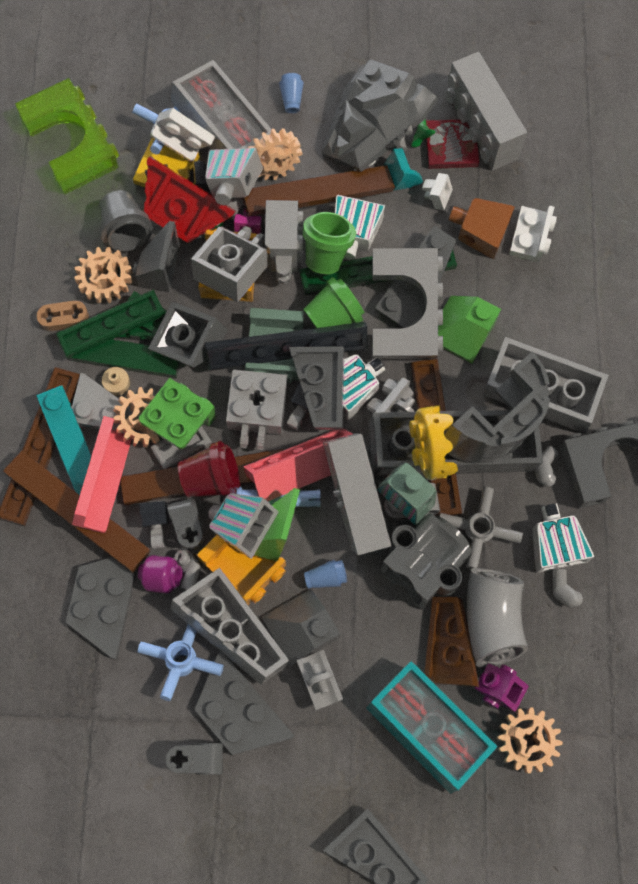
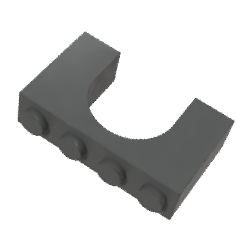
M627 421L619 424L618 428L608 430L607 427H601L593 430L592 434L582 436L581 433H575L565 438L566 440L559 449L578 509L605 503L611 497L602 468L603 452L607 448L616 445L628 446L638 451V423L634 424L633 421Z

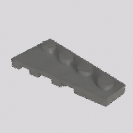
M434 226L419 248H438V256L443 257V271L438 273V283H440L456 239ZM395 280L376 305L374 311L399 328H407L416 324L424 315L425 299L415 285L406 281Z

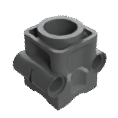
M428 513L415 528L402 525L394 530L390 540L391 546L388 548L389 556L383 561L380 573L390 582L401 585L407 591L411 601L422 610L434 596L450 597L453 595L462 581V574L459 568L467 560L472 549L467 539L451 523L439 516ZM397 541H404L408 546L403 547ZM440 578L449 580L451 586L444 585Z

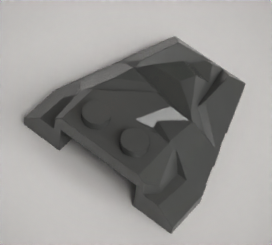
M370 59L366 64L358 68L345 86L321 153L327 158L362 172L386 152L385 146L394 138H397L398 141L405 136L403 131L415 122L419 125L424 121L438 102V98L428 88L417 84L415 78L410 73Z

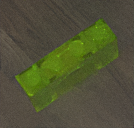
M70 78L15 103L20 118L31 137L61 123H72L85 130L84 139L78 147L48 162L64 194L119 168L116 160L119 157V153L113 143L108 144L105 139L108 135L101 123L96 124L94 120L96 115L91 105L84 104L83 100H85L81 88L79 85L74 87Z

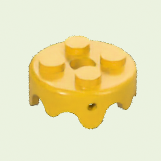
M440 406L419 408L415 413L414 420L409 422L410 434L415 442V449L412 450L413 462L415 466H420L424 477L428 480L447 478L448 475L458 471L456 463L445 462L444 457L453 449V445L445 438L444 430L452 426L453 418L448 414H440Z

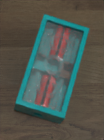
M412 661L366 707L450 794L458 791L498 747Z

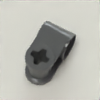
M194 497L168 504L167 508L182 550H188L193 554L199 553L204 548L205 539ZM193 534L194 542L189 543L188 536Z
M204 743L174 746L166 754V765L172 772L180 774H223V744ZM178 751H182L183 756L188 757V762H184L180 769H178L176 763H172V757H176Z

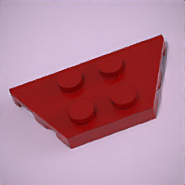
M148 157L146 163L148 169L147 181L145 182L146 201L144 202V212L158 225L164 228L169 221L175 222L178 237L190 243L204 234L206 230L214 228L236 213V210L228 205L217 203L211 194L153 157Z

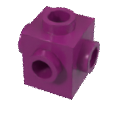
M488 663L479 678V687H475V689L484 696L482 701L491 707L498 709L501 705L516 712L529 686L516 675L517 672L504 664H501L499 668Z

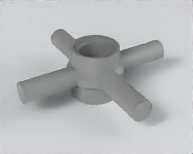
M483 487L478 513L471 515L468 519L440 513L439 516L451 523L455 528L465 530L467 537L472 541L470 547L472 552L468 557L466 565L469 569L478 568L482 545L492 537L521 543L523 532L495 526L493 518L489 515L494 489L490 487ZM477 522L483 523L487 528V533L480 534L476 532L473 524Z

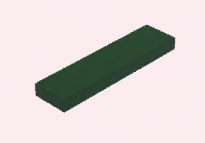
M153 289L56 333L65 356L67 359H70L163 317L165 313Z
M114 339L71 358L75 362L111 368L119 367L128 371L177 378L180 362L149 350L150 345Z

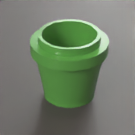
M320 212L309 216L305 220L302 234L305 238V263L308 268L320 274H332L339 270L348 249L353 246L356 238L355 227L345 217L332 212Z
M334 277L326 282L327 285L303 309L315 328L362 322V315L365 313L343 280L340 278L336 281Z

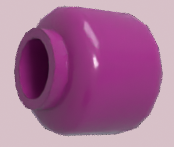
M151 555L145 560L144 564L139 566L138 579L141 580L142 586L146 591L168 594L179 587L182 580V568L173 557Z

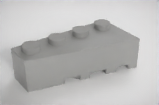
M220 568L172 600L171 610L259 684L265 683L284 669L289 660Z

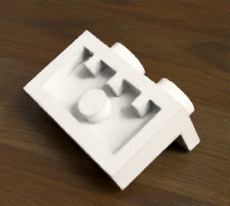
M174 108L159 113L150 133L151 137L190 162L195 160L200 148L211 146L215 138L214 135Z
M521 206L509 252L510 256L539 263L542 254L548 253L551 239L547 238L548 231L553 232L557 217L552 216L553 206H549L547 212Z

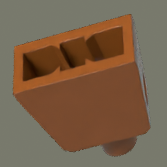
M475 198L472 200L468 211L454 206L448 221L462 226L458 237L461 242L494 259L515 206Z

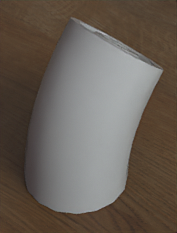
M486 568L470 569L466 598V618L476 666L486 668L488 663L498 666L513 661L526 653L529 648L522 623L521 604L524 581L508 573Z

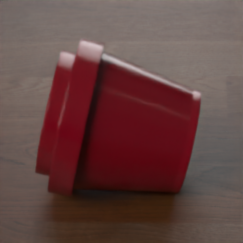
M222 441L211 443L209 448L178 463L180 483L184 493L189 498L214 495L227 497L231 493L236 494L237 489L240 487V475L235 456L231 448Z

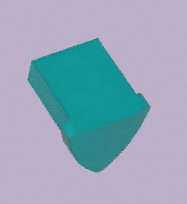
M403 148L393 149L384 163L385 166H388L395 186L393 191L411 188L423 183L421 174L410 169Z

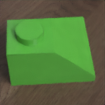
M450 296L443 308V325H438V336H443V349L473 364L493 329L501 309L479 297Z
M294 488L272 504L279 512L254 555L276 562L279 560L287 540L300 489Z

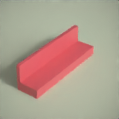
M106 416L103 417L72 522L74 526L101 533L106 532L132 440L129 438L127 441H123L125 433H117L115 430H112L114 419Z
M344 428L343 430H333L244 466L246 477L254 482L258 497L264 498L267 502L287 494L294 488L299 489L331 476L323 442L348 436L352 433Z

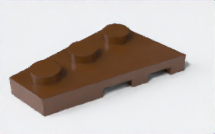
M458 597L432 598L424 674L435 685L479 687L463 599Z

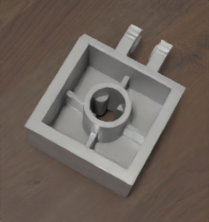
M266 200L265 247L267 249V268L271 272H276L278 283L282 284L290 283L292 272H297L298 263H303V211H298V201Z
M247 226L242 228L238 234L224 227H218L191 258L193 279L239 302L267 267V249L262 247L265 243L264 235L259 233L252 241H249L252 230Z
M242 370L232 371L226 424L228 430L241 431L240 448H247L249 432H258L256 440L257 450H264L266 433L282 435L287 395V375ZM261 401L260 405L255 406L253 402Z

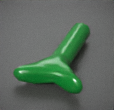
M426 119L417 125L411 144L413 148L419 147L425 138H430L436 133L435 130L430 129L426 125Z

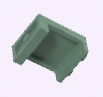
M250 308L249 337L303 330L304 311ZM293 359L266 363H245V371L287 375V383H291L293 380L299 381Z

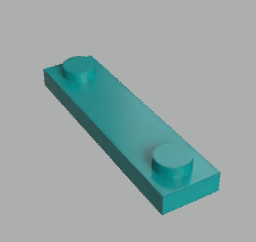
M61 385L36 396L75 492L80 495L92 455L65 389Z

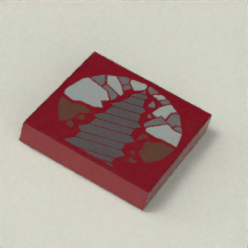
M460 119L426 120V125L436 131L433 136L426 138L428 169L479 166L477 142L473 143L469 136L468 130L470 126L467 122L462 123Z

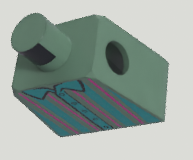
M406 462L395 468L376 488L383 497L415 526L435 506L437 490Z

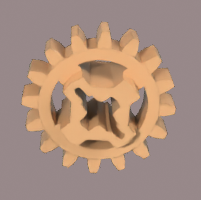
M272 129L269 135L263 132L260 140L257 138L253 139L254 146H248V148H256L263 166L259 177L263 176L264 180H267L270 176L277 180L279 174L285 177L288 169L291 171L295 170L293 164L300 163L298 156L302 155L301 145L297 137H294L291 131L286 133L285 129H281L279 133Z
M97 247L96 254L87 251L88 258L79 259L82 267H75L77 276L74 278L77 285H79L78 288L81 294L85 293L88 300L95 296L97 303H101L102 298H106L107 302L111 303V297L113 296L121 299L119 292H128L126 284L133 282L131 277L133 271L129 265L128 258H122L119 250L112 254L110 247H107L105 252H102L100 247ZM118 267L121 269L120 277L117 276ZM88 273L91 275L89 278L90 283L87 282Z
M139 387L137 394L129 390L127 392L128 399L121 396L118 401L121 406H115L113 411L119 414L113 417L114 423H120L116 428V432L125 433L123 441H127L129 438L133 439V446H136L139 441H142L144 447L148 446L149 440L154 444L159 442L158 435L143 426L139 419H137L139 413L142 414L149 405L143 403V401L150 403L155 397L153 396L152 388L149 389L148 393H144L142 387ZM130 406L132 415L125 420V411ZM135 429L143 432V434L137 433L133 430Z
M531 707L527 709L526 715L522 709L516 710L517 718L511 714L507 715L506 719L509 724L499 725V728L504 731V735L496 736V739L503 741L504 746L498 748V751H506L508 754L504 762L508 763L513 760L515 762L513 769L519 770L524 766V771L527 774L531 773L532 766H534L538 773L543 772V763L548 767L553 766L550 757L560 756V753L555 750V746L562 745L563 743L555 739V735L561 732L560 729H552L551 725L555 720L553 718L544 720L545 712L543 710L534 715V709ZM521 721H531L526 729L516 727ZM543 729L547 734L548 742L544 740L542 734ZM532 733L531 740L535 742V745L526 747L527 741L523 737ZM510 738L515 741L517 747L516 753L514 752L511 746ZM533 752L543 754L542 757L535 761H527Z

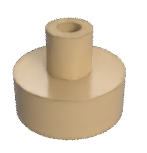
M112 367L104 372L102 384L111 394L119 396L129 389L130 379L124 369Z

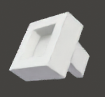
M438 173L436 180L425 179L422 190L426 191L424 197L432 200L434 208L444 210L453 190L448 174Z

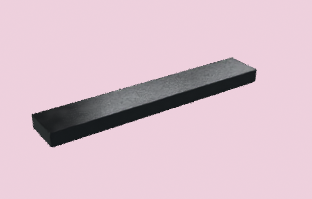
M366 322L205 342L208 368L213 370L243 366L245 363H266L293 359L289 347L343 346L344 352L368 349Z

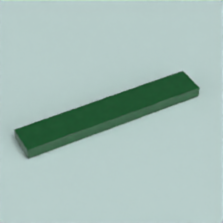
M453 250L444 271L453 270L457 267ZM373 256L342 261L339 270L332 274H320L308 267L299 269L304 296L320 293L327 285L326 282L332 277L336 281L341 278L348 288L391 281H373Z

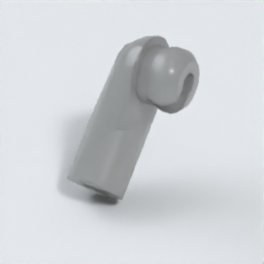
M179 550L174 558L184 572L180 588L187 590L197 583L201 566L193 553L188 550Z

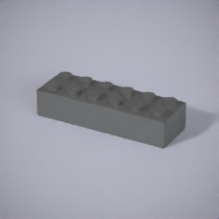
M483 410L478 412L495 427L512 410ZM467 411L439 412L440 414L451 415L454 424ZM416 412L373 413L368 422L373 476L389 475L395 468L405 462L411 465L419 474H423L420 466L414 465L412 457L415 442L410 434L409 422L414 420ZM539 426L515 450L499 460L487 463H471L446 454L444 457L445 462L456 463L458 467L456 473L534 471L543 463Z

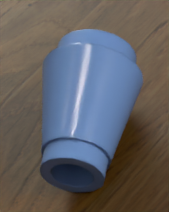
M296 73L282 75L279 82L285 112L297 113L300 111L304 82L301 80V76Z
M333 559L304 572L308 589L341 587L342 583L347 582V575L342 560L335 561Z

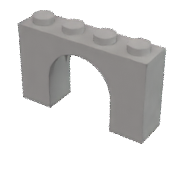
M438 248L373 249V281L400 280L409 282L421 291L426 306L422 318L410 327L402 329H373V359L376 357L379 359H436L438 352H443V336H438V325H443V309H438V299L443 298V283H438V273L443 271V257L438 256Z

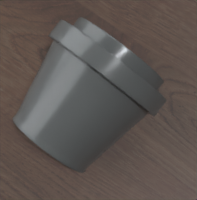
M113 191L102 198L100 202L101 226L99 231L102 242L106 247H110L114 251L127 252L141 247L148 241L153 231L151 220L140 209L129 192Z

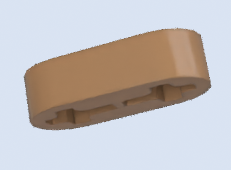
M80 301L47 304L39 308L37 312V320L40 326L47 331L64 330L89 319L88 310ZM74 310H79L80 312L77 319H74L72 316ZM52 313L54 316L52 322H47L48 314Z

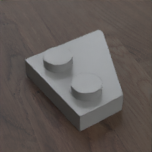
M80 373L72 409L79 426L100 430L104 416L113 418L119 415L113 412L115 406H121L118 402L119 399L86 374ZM129 408L125 411V420L127 419ZM113 423L112 430L116 431L120 423Z

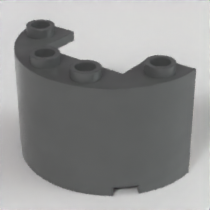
M533 351L510 372L511 376L494 391L512 411L493 427L472 406L445 433V438L453 445V449L447 454L471 463L496 461L515 450L540 425L549 407L548 385L550 383L542 362Z

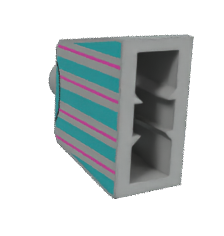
M256 148L210 150L205 178L215 201L221 205H228L231 198L248 196L262 172L263 166Z
M231 493L227 495L221 506L215 504L210 508L209 518L212 520L210 529L231 546L252 559L279 511L262 497Z

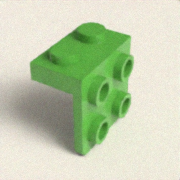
M171 378L167 380L139 416V421L143 426L178 449H183L187 446L203 423L210 427L216 419L215 408L209 400L204 397L200 398L191 392L187 386L177 383Z

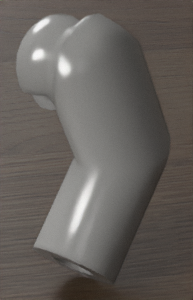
M547 446L543 451V463L534 470L536 479L545 487L552 486L556 481L551 463L557 457L558 452L551 446Z
M553 569L554 597L567 607L580 606L583 602V597L581 593L567 585V570Z

